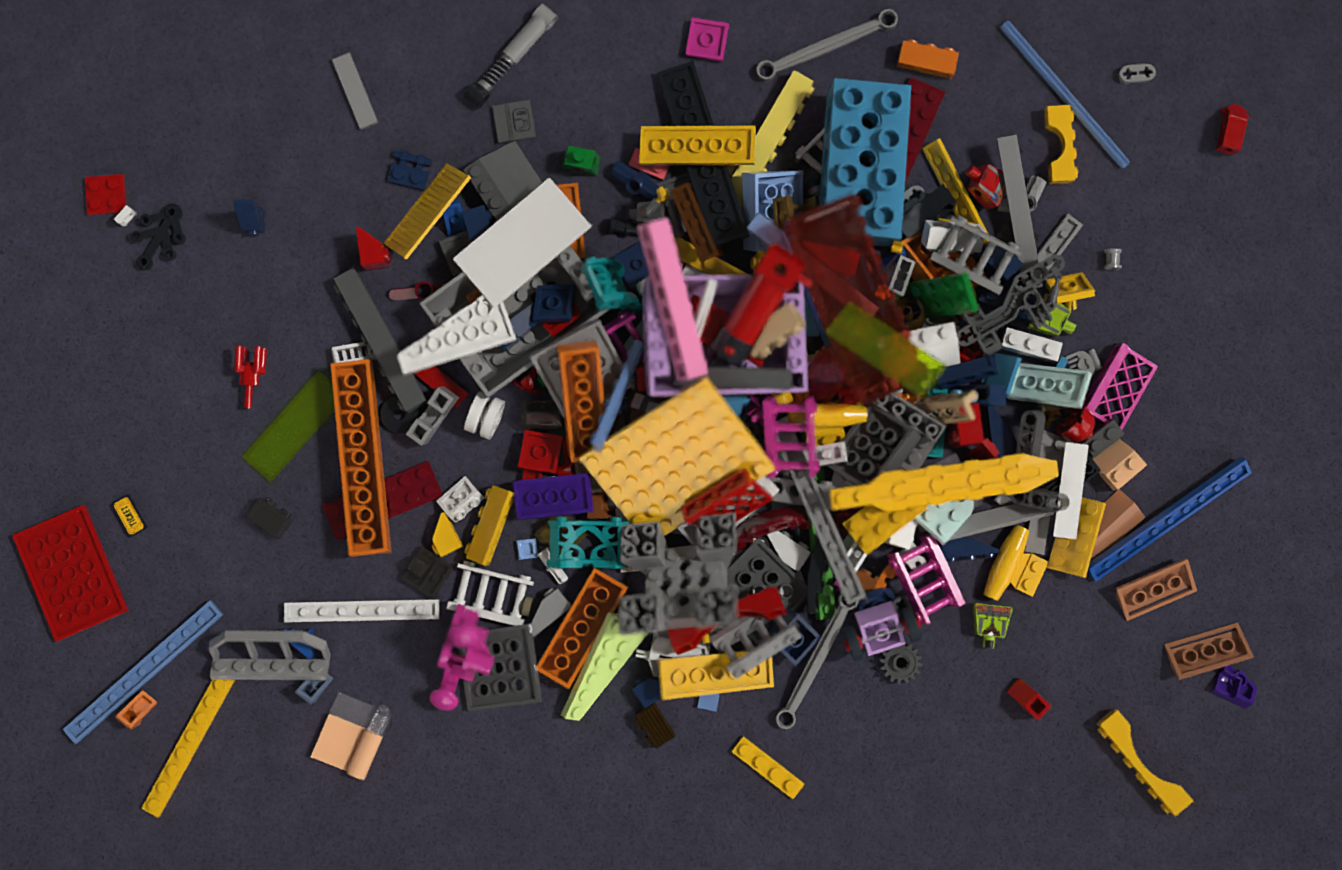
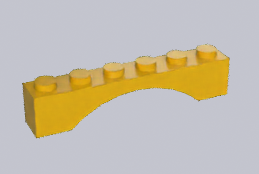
M1111 710L1096 723L1099 726L1097 731L1103 738L1108 737L1112 742L1110 744L1111 748L1117 754L1120 752L1123 755L1124 759L1122 761L1129 769L1133 767L1137 772L1135 777L1142 784L1146 783L1149 789L1147 791L1154 799L1158 798L1162 802L1160 807L1166 814L1171 813L1177 816L1193 802L1180 785L1159 779L1142 764L1132 744L1130 724L1118 710Z

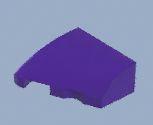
M1228 665L1221 667L1211 692L1245 709L1253 705L1257 687L1252 681L1247 679L1246 674L1242 670L1237 671L1234 667Z

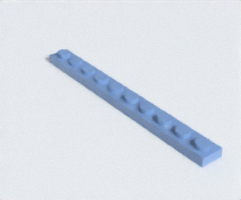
M212 600L207 602L69 723L63 731L75 744L79 743L224 614Z

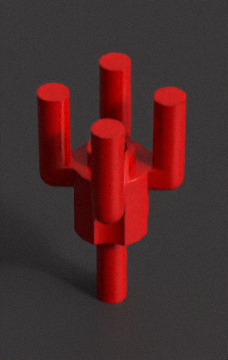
M235 346L234 371L240 373L239 385H245L244 408L252 409L253 386H259V375L266 373L267 348L254 346L253 362H247L248 348Z

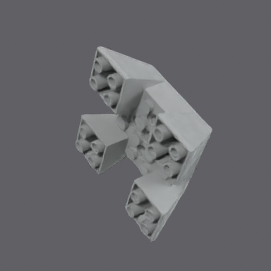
M735 513L699 518L697 520V545L668 548L659 521L621 526V562L646 574V594L620 597V635L659 632L686 627L700 628L737 624L736 585L727 586V569L736 552Z

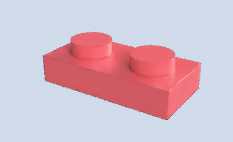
M635 148L628 166L664 180L670 165H640V149Z

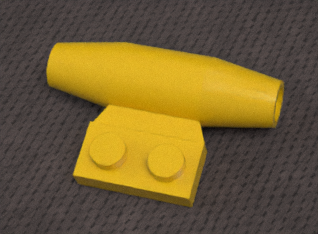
M843 403L817 404V413L814 414L816 446L841 442L845 437L843 427L867 422V408ZM788 412V423H807L806 412ZM805 431L804 443H808L807 431Z
M1018 525L1013 527L1003 542L1000 553L997 554L991 567L983 595L998 601L1011 583L1015 589L1033 597L1049 562L1031 553L1024 554L1029 530Z

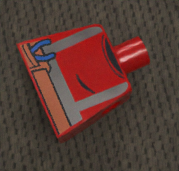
M990 164L982 165L978 168L970 165L965 172L971 178L967 187L968 191L986 210L998 207L1006 191L1003 171Z

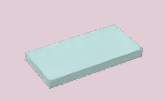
M1020 363L1010 395L1007 398L1082 408L1092 374L1090 371Z

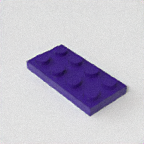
M590 473L513 481L517 520L594 512Z

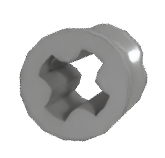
M1105 249L1106 265L1104 269H1122L1120 265L1122 249Z

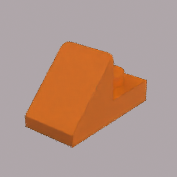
M142 690L115 718L131 730L141 724L142 719L156 706L157 701Z

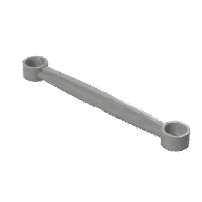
M886 9L880 13L878 19L826 38L775 62L762 61L757 67V76L762 81H770L774 78L775 73L838 49L879 29L890 31L895 28L898 16L895 11ZM885 14L893 16L894 24L890 26L884 25L881 22L882 16ZM761 66H770L773 69L772 75L769 77L762 76L759 71Z
M842 591L839 594L840 605L811 654L786 707L779 709L776 714L777 724L783 729H789L795 724V711L824 662L848 611L858 605L859 600L855 601L852 605H844L842 603ZM783 712H789L793 715L792 722L788 725H784L779 720V716Z

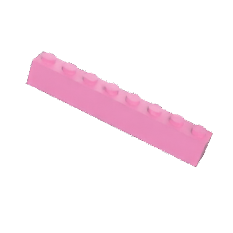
M668 218L640 225L638 230L677 380H689L708 374Z

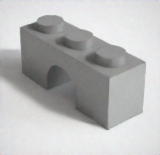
M444 386L438 387L428 401L429 406L426 411L415 420L406 435L421 446L427 444L459 397Z

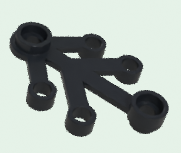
M170 203L164 207L163 212L153 215H141L140 223L144 226H150L152 222L164 220L159 227L142 232L136 230L130 235L131 240L136 243L142 242L143 239L154 237L146 253L137 259V266L141 270L148 271L153 267L152 257L161 241H163L165 248L164 257L169 261L176 259L177 254L173 250L168 229L172 224L175 232L173 235L174 242L183 244L186 241V236L183 234L179 222L183 214L179 205ZM174 209L175 214L170 216V210ZM145 217H149L148 223H144ZM135 234L140 235L138 240L134 239ZM178 235H182L181 241H177ZM172 251L173 256L171 258H168V252ZM143 259H146L147 264L143 266L141 262Z

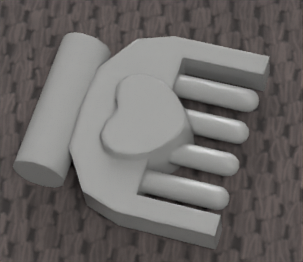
M1095 349L1087 351L1088 353L1078 351L1065 357L1070 359L1077 356L1067 362V364L1078 361V363L1069 366V368L1077 367L1075 370L1090 371L1092 375L1094 370L1097 371L1103 367Z

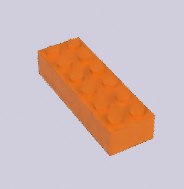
M596 340L556 345L567 450L571 462L580 461V455L593 447L591 437L594 431L597 432L599 429L598 421L601 414H605L600 353Z
M594 568L538 663L537 671L569 689L586 661L608 612L614 613L620 602V597L624 596L628 586Z

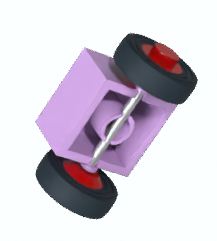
M892 601L856 612L855 617L861 636L856 634L853 626L845 627L843 630L846 640H843L847 652L850 651L853 660L858 661L864 658L862 643L865 645L868 656L906 644L902 633L904 630L911 642L921 640L919 630L921 624L918 616L915 617L912 608L906 607L901 609L902 624L899 623Z

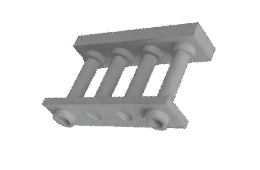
M957 215V217L952 216L950 221L955 224L941 250L939 249L938 252L933 250L930 259L958 274L968 272L970 280L1000 294L1003 286L1000 284V278L1014 254L1021 256L1020 246L1013 242L1007 244L968 224V220L960 215ZM963 227L971 231L972 234L959 258L953 260L948 257V252ZM981 236L990 242L976 267L970 269L965 266L967 264L965 261L978 237ZM996 245L1007 251L994 275L988 278L983 275V269Z
M781 616L774 618L781 632L771 638L764 627V624L770 620L756 617H741L737 620V624L728 625L709 639L718 653L722 651L726 653L732 663L727 668L734 679H737L801 638L794 624L788 627ZM757 629L765 642L754 648L747 635ZM741 640L748 653L738 659L731 645Z

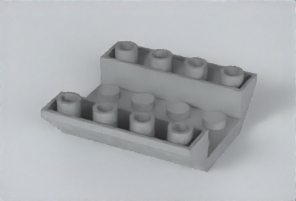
M879 384L869 401L913 427L921 436L919 442L898 470L920 469L946 425Z

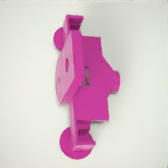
M461 604L457 606L438 663L439 668L445 669L440 688L430 694L432 705L443 711L453 710L458 705V699L454 693L459 678L472 682L475 671L489 675L494 661V656L490 655L485 644L489 630L475 626L480 612L465 608L466 606ZM453 646L468 648L466 656L451 652Z

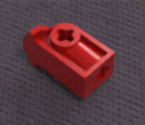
M1232 104L1220 110V114H1224L1216 151L1235 155L1241 151L1249 115L1242 106Z

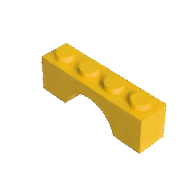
M1070 105L1047 106L1044 110L1045 129L1054 132L1059 137L1062 145L1060 157L1048 165L1049 185L1071 184L1078 177V169L1074 166V159L1077 156L1076 148H1073V141L1075 140V130L1072 129L1074 112L1073 110L1071 111Z

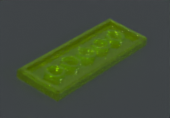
M849 302L826 331L828 336L921 398L924 397L946 369L944 363L851 302Z
M318 371L242 456L270 482H273L335 411L332 382Z

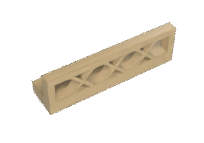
M974 390L920 397L911 404L941 423L971 421L975 417L969 403L977 399L978 396ZM963 406L966 415L959 411L960 407ZM946 408L953 413L952 417L945 412ZM932 410L939 414L938 418L931 414Z

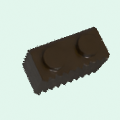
M655 702L635 715L637 719L634 722L640 731L644 729L647 736L645 739L650 747L654 745L657 749L676 736Z

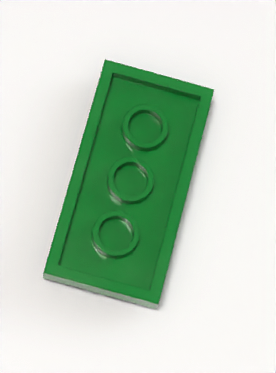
M968 272L914 280L909 283L914 300L918 299L923 304L925 318L971 313L979 310Z

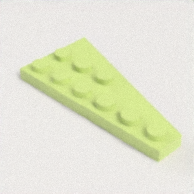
M608 612L561 716L564 719L580 721L648 633L620 635V615Z

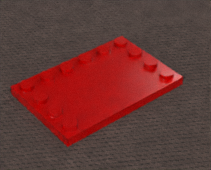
M86 505L79 506L12 535L55 642L129 611Z

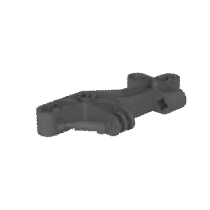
M1052 255L1015 276L1011 280L1000 307L991 313L984 315L978 306L979 310L975 311L973 317L968 316L966 313L960 314L966 327L956 332L959 347L963 348L975 342L984 357L988 353L991 355L1002 349V344L994 330L1014 320L1019 310L1026 313L1036 329L1039 328L1040 323L1043 325L1046 323V320L1052 321L1050 312L1056 308L1055 304L1059 292L1058 284L1059 280L1062 279L1059 271L1065 266L1064 258L1060 255ZM1053 262L1058 263L1056 267H1052L1051 269L1047 270L1046 267L1052 264ZM1034 269L1041 271L1042 277L1040 279L1035 278L1033 274ZM1054 276L1055 284L1051 288L1048 303L1045 304L1036 289V285ZM1028 277V282H1026L1022 286L1017 285L1019 281H1022ZM1028 295L1033 296L1035 300L1034 305L1027 303L1026 297ZM1039 306L1041 310L1039 311L1037 309L1034 311L1035 313L1033 314L1031 309ZM969 332H970L971 335H972V336L968 337L967 339H965V341H960V340H959V338L961 337V335L964 336V335L968 334Z

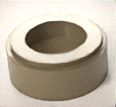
M526 596L524 598L521 614L524 616H529L533 601L532 597Z

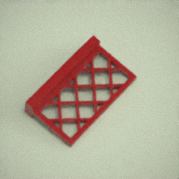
M743 468L681 506L684 521L687 524L693 523L697 527V520L704 515L735 513L737 522L773 500V497L750 477L749 471L746 468ZM737 496L736 500H730L733 497ZM741 496H751L750 499L741 500ZM755 496H764L761 499H754ZM735 505L734 509H725L726 506ZM739 505H748L745 509H738Z

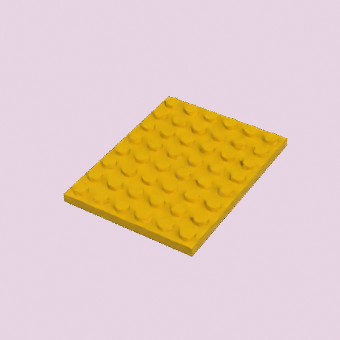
M707 376L608 437L601 453L593 450L592 447L579 457V460L631 524L659 521L664 536L685 522L681 506L741 469L746 468L749 471L750 477L755 481L775 470L774 464Z

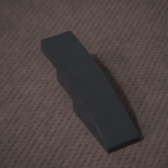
M817 537L812 552L808 575L809 614L818 613L816 593L824 592L822 573L829 572L827 555L819 537Z

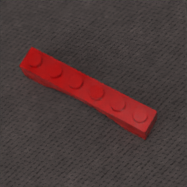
M776 586L766 587L762 592L748 594L743 599L737 601V618L756 617L771 620L787 614ZM717 626L669 629L667 632L673 650L677 655L696 649L704 636Z

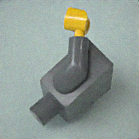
M658 188L656 190L657 198H653L651 202H638L637 208H630L629 210L630 219H636L639 223L647 224L668 218L670 226H673L668 208L665 207L664 202H661L670 198L667 188Z

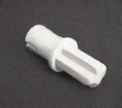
M545 548L537 555L547 567V559H550V552L548 548ZM547 567L546 571H550L558 584H563L567 581L568 577L562 568Z

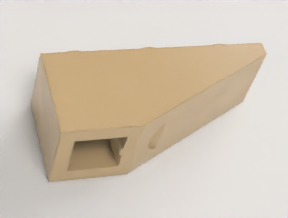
M787 303L771 315L751 352L753 357L765 358L769 356L772 349L784 345L787 342V338L799 334L802 328L807 325L795 305Z

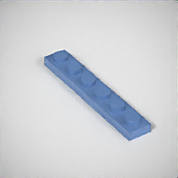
M635 340L634 345L629 346L627 362L622 363L620 368L621 376L619 380H615L612 390H614V393L606 401L605 408L607 410L605 414H601L598 421L599 429L597 432L594 431L591 437L593 450L601 453L644 350L643 342Z

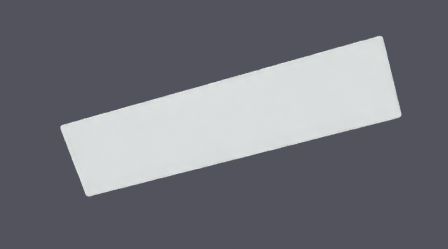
M1068 442L1065 444L1059 493L1067 495L1070 504L1066 510L1056 512L1054 537L1076 539L1088 445Z

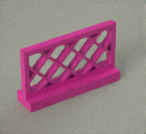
M1116 343L1085 397L1083 405L1091 411L1095 418L1103 423L1112 418L1111 415L1120 413L1122 421L1119 427L1123 430L1158 366L1131 350L1128 345ZM1127 353L1133 356V365L1126 366L1124 359ZM1146 364L1151 367L1148 375H1141L1139 365ZM1135 367L1138 377L1129 379L1127 369ZM1123 370L1125 381L1117 383L1115 375L1117 371ZM1139 380V391L1132 393L1130 382ZM1126 383L1128 394L1120 396L1117 385ZM1114 387L1116 397L1107 399L1106 390ZM1129 396L1131 405L1129 408L1123 409L1121 398ZM1117 400L1119 410L1110 412L1108 402ZM1104 403L1107 414L1099 415L1095 410L1099 404Z

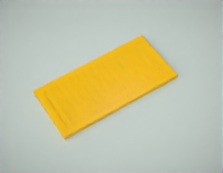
M446 163L383 244L401 255L404 259H408L471 179L470 175Z

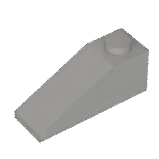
M551 588L544 594L545 599L542 600L531 623L533 637L572 607L559 589L554 590Z

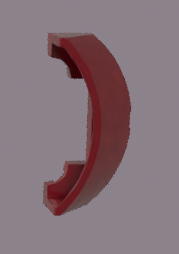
M791 506L774 509L751 517L737 525V552L746 549V543H753L755 538L791 527V530L795 529L796 526H799L801 530L811 528L804 507Z

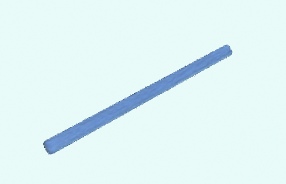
M1010 21L1003 23L1000 28L1061 100L1066 105H1070L1074 115L1121 169L1125 168L1130 163L1128 158Z

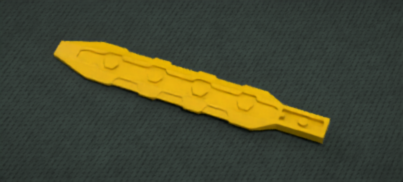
M1015 454L991 460H971L954 465H934L917 470L883 472L868 484L829 489L830 506L834 510L873 505L889 512L927 504L932 506L963 499H982L985 496L1026 493L1058 476L1057 461L1027 454Z

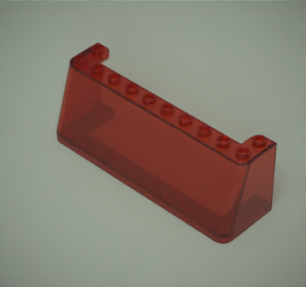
M853 192L788 219L781 224L792 253L806 261L805 268L801 274L813 281L811 287H807L850 395L856 405L863 407L928 380L927 374H930L927 364L922 363L917 358L919 352L916 345H912L909 337L912 335L909 327L904 326L902 321L904 318L903 312L895 304V300H897L893 289H889L887 284L889 282L888 275L880 267L882 263L878 252H874L872 247L874 245L871 234L867 235L865 230L867 226L865 218L858 213L860 212V207H862L861 200Z

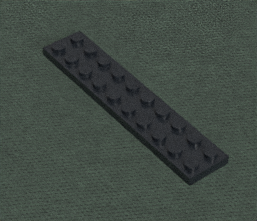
M694 61L657 72L674 126H714ZM687 165L700 210L716 248L750 237L748 230H746V223L727 165Z

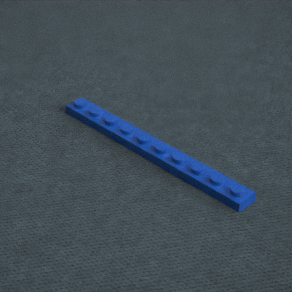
M1241 456L1092 560L1088 567L1091 578L1097 582L1249 476L1252 472L1247 460Z

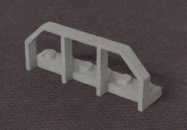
M224 631L210 640L209 651L213 658L210 671L212 680H327L331 654L327 642L304 631ZM226 641H244L251 659H219L217 647ZM253 641L280 642L286 659H257L258 653ZM288 642H303L322 651L324 659H292L293 654Z

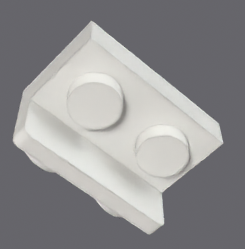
M464 476L436 502L448 517L457 523L471 509L477 507L484 499V496Z

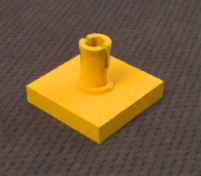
M1083 272L1062 276L1058 284L1059 292L1056 303L1065 302L1066 308L1071 311L1072 306V309L1075 310L1077 309L1076 300L1095 296V289ZM1055 278L1045 280L1049 292H1051V288L1055 284Z

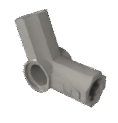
M1033 175L1026 186L1028 202L1031 204L1030 213L1036 208L1039 197L1047 183L1044 179ZM1007 195L1003 196L997 207V212H1010Z

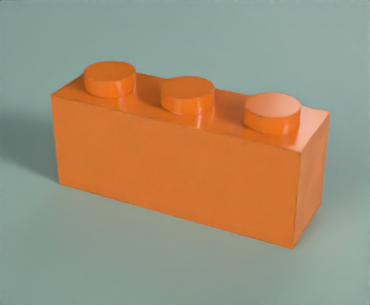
M903 40L897 67L952 79L955 74L959 53L955 52L952 48L940 49L936 48L934 44L927 43L922 45L918 44L915 40Z

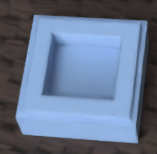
M536 538L516 541L519 560L538 557Z

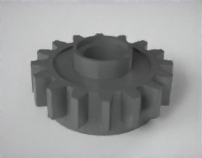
M909 643L906 647L904 644L889 649L887 652H881L884 658L879 659L883 663L880 669L886 670L883 674L885 677L890 675L889 681L893 682L896 678L897 684H900L901 680H904L907 684L909 677L915 680L914 673L920 674L917 667L922 666L918 662L922 657L920 655L916 656L918 649L911 650L912 644ZM900 657H903L906 661L902 668L896 666V660Z

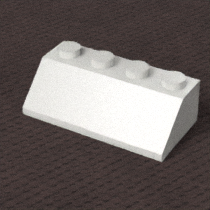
M954 322L884 336L876 340L884 380L960 364L959 343Z

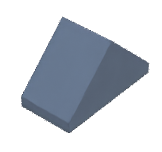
M328 674L327 680H305L295 693L308 703L313 704L333 680V677Z

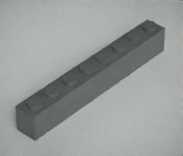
M352 268L335 277L334 281L336 284L334 288L338 295H343L345 299L343 304L348 312H352L354 317L351 319L356 328H361L363 332L361 338L366 345H370L372 350L369 352L374 361H379L381 365L379 371L384 378H388L390 383L387 385L392 394H397L399 398L397 404L400 409L411 413L427 404L428 400L414 374L403 375L397 358L401 350L356 269Z

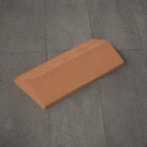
M1120 489L1104 502L1106 506L1090 562L1117 544L1145 518L1135 502Z
M1185 558L1117 587L1116 597L1126 621H1129L1197 591L1189 561ZM1191 586V588L1188 589V590H1185V591H1183V592H1181V593H1178V594H1176V595H1174V596H1171V597H1169V598H1167V599H1164V600H1162V601H1160V602H1157V603H1155V604H1153V605H1150V606H1148V607H1146V608H1143V609H1141V610H1139V611H1136V612H1134V613H1132V614H1129V612H1132V611H1134V610H1136V609H1139V608H1141V607H1143V606H1145V605H1148V604H1150V603H1152V602H1155V601H1157V600H1159V599H1162V598H1164V597H1166V596H1169V595H1171V594H1173V593H1176V592H1178V591H1180V590H1183V589H1185V588Z
M1238 623L1164 644L1171 668L1179 680L1254 657ZM1231 629H1236L1235 631H1231V632H1228V633H1225V634H1221V635H1218V636H1215V637H1211V638H1208V639H1205V640H1201V641H1198V642H1194V643H1191V644H1188V645H1184V646H1181V647H1178V648L1170 649L1171 647H1174V646H1178V645H1181V644H1184V643H1188V642H1191V641H1194V640H1198V639H1201V638H1205V637H1208V636H1211V635H1215V634H1218V633H1221V632H1225V631H1228V630H1231Z

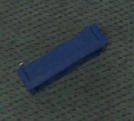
M989 353L986 357L936 370L938 382L942 390L999 375L996 360L993 354L989 355Z

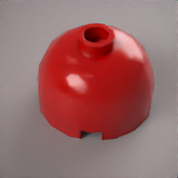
M1082 405V408L1072 407L1064 424L1061 425L1059 422L1056 432L1069 442L1076 443L1088 440L1093 435L1095 426L1094 416L1084 405Z

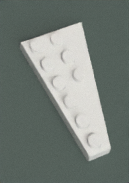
M482 295L471 305L466 306L442 323L441 326L432 330L427 336L398 354L397 358L403 375L516 341V337L504 303L502 302L494 308L487 298Z

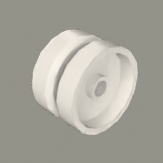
M479 391L469 410L464 430L475 433L480 428V436L490 440L502 418L505 401L495 397L489 405L490 397L488 398L485 393Z

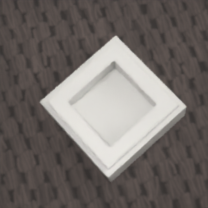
M126 205L114 220L124 227L136 215V212Z

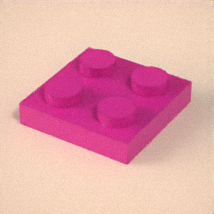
M692 18L686 56L723 62L729 23Z

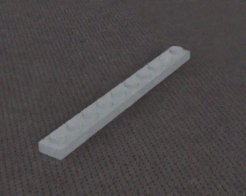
M788 417L783 418L777 422L788 423ZM779 431L777 433V441H780V443H799L794 431ZM781 450L786 462H807L802 450ZM789 469L847 603L851 604L865 598V592L815 478H810L809 470Z

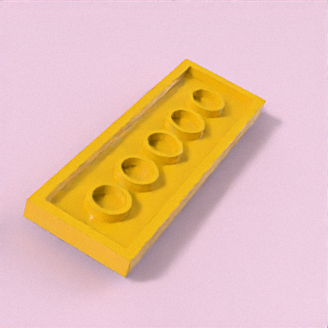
M641 126L639 164L755 165L756 127Z
M734 651L739 659L746 655L748 651ZM725 652L658 660L660 693L663 700L774 687L772 656L737 679H734L727 668L732 663Z

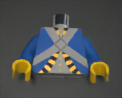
M894 240L891 252L894 253L890 257H884L880 262L879 268H876L874 271V284L878 285L874 296L880 299H891L893 296L892 292L904 296L915 261L906 258L903 242Z

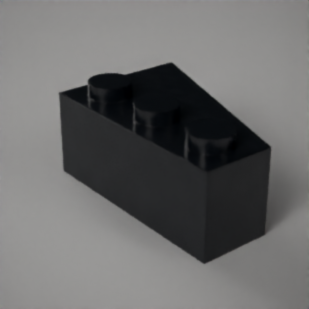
M944 183L920 202L914 204L906 213L903 212L901 236L903 240L923 231L925 220L937 221V218L946 219L954 214L957 201Z

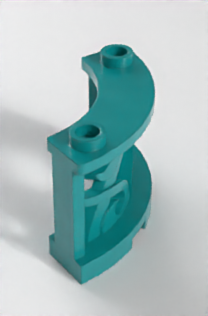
M591 257L587 259L581 271L584 273L596 299L598 310L618 309L620 307L619 313L625 310H632L634 315H639L641 304L638 297L633 293L627 292L623 286L621 278H623L625 270L622 263L612 258L596 259Z
M558 516L555 517V520L548 521V525H550V559H547V567L560 569L583 568V566L611 569L629 568L628 565L621 562V526L629 525V521H622V517H610V520H567V517ZM572 525H582V526L579 527L577 530L574 531V528H573ZM594 525H605V526L603 527L602 532H601V531H600L597 527H595ZM559 527L568 528V533H562V536L567 539L566 542L559 541ZM611 527L618 528V541L616 542L608 540L615 536V533H608V529ZM587 530L594 533L603 543L592 550L590 558H585L582 548L573 544ZM559 545H562L563 548L559 557ZM618 545V559L613 549V546ZM570 547L579 551L578 556L573 557L571 555L574 550H569ZM606 548L607 550H602L604 552L603 557L597 556L599 549Z

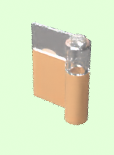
M338 692L311 757L345 770L355 778L365 780L392 717V714L389 713L390 709L382 705L378 708Z

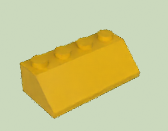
M492 486L491 489L488 488L485 499H487L485 507L481 506L478 517H480L479 524L474 525L471 533L474 536L472 543L468 542L465 549L467 559L484 566L490 565L515 497L513 492L496 486Z

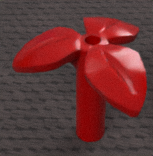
M535 365L532 366L529 375L524 377L521 382L513 379L515 385L522 391L527 390L530 394L544 393V391L533 388L534 380L538 374Z

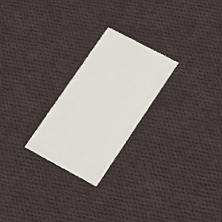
M548 178L454 257L453 260L492 306L496 308L592 226L555 183Z

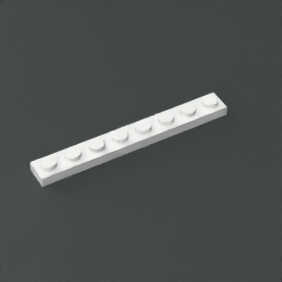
M440 599L284 603V622L440 619Z

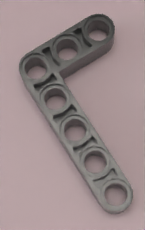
M1031 410L1022 414L1016 454L1028 453L1031 456L1040 457L1045 425V415L1042 411ZM1032 415L1035 416V423H1034V424H1033L1032 421H1031V416H1032ZM1029 434L1032 435V442L1028 440ZM1034 488L1029 492L1023 493V499H1021L1020 493L1010 495L1011 501L1017 505L1050 512L1064 511L1070 504L1067 495L1040 488ZM1038 495H1040L1042 498L1041 503L1038 502ZM1056 498L1060 501L1059 507L1055 503Z

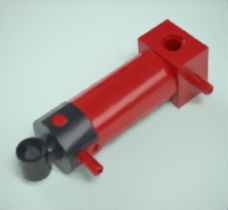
M773 241L771 242L758 263L756 272L710 343V347L717 353L712 358L710 366H715L717 362H722L725 367H730L732 363L744 365L746 360L758 367L762 366L763 360L753 357L751 352L771 315L775 313L788 291H791L796 281L808 288L813 284L812 280L801 274L805 268L806 261ZM783 264L786 268L779 269L776 265Z

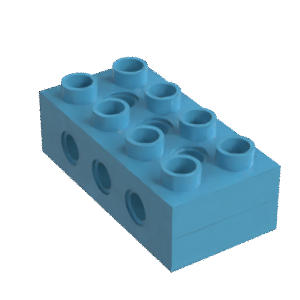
M834 78L830 84L826 96L817 240L892 247L894 240L899 241L901 239L911 85ZM861 120H869L872 124V129L865 128ZM859 157L867 158L870 167L862 166L859 162ZM856 195H863L867 200V206L859 204Z

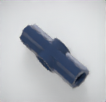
M621 161L616 162L610 174L624 183L630 193H639L650 201L658 197L656 190L660 187L650 181L647 173L643 171L636 172Z

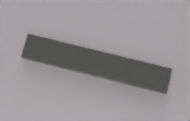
M673 366V386H691L707 376L714 387L792 389V369L707 366L708 374L689 380L678 381Z

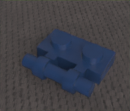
M395 150L394 158L400 159V164H391L387 181L425 191L429 171L423 170V166H431L432 159L426 158L425 155L421 154L419 156L409 154V151L403 150L401 152ZM407 161L417 163L416 168L406 166Z

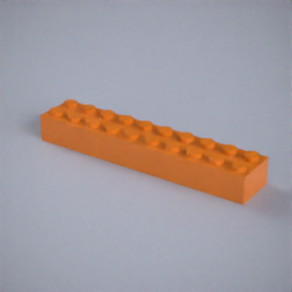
M370 359L331 363L349 556L359 557L392 553L373 362Z

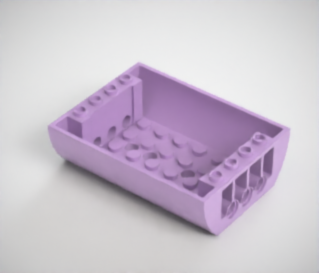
M753 275L683 276L687 287L686 291L689 300L693 293L700 297L702 296L708 278L717 281L718 284L711 303L728 312L722 322L724 324ZM646 277L642 296L646 390L649 396L677 395L690 386H673L674 365L651 277ZM796 281L791 291L786 293L776 311L787 303L795 305L805 321L803 284ZM805 326L799 334L787 338V342L784 345L772 349L769 356L760 358L763 360L761 367L748 360L745 361L744 365H737L735 363L730 365V367L792 369L791 390L715 387L720 394L808 392ZM703 345L701 348L706 365L710 366L712 358L717 353L711 347ZM722 362L715 363V366L725 367Z

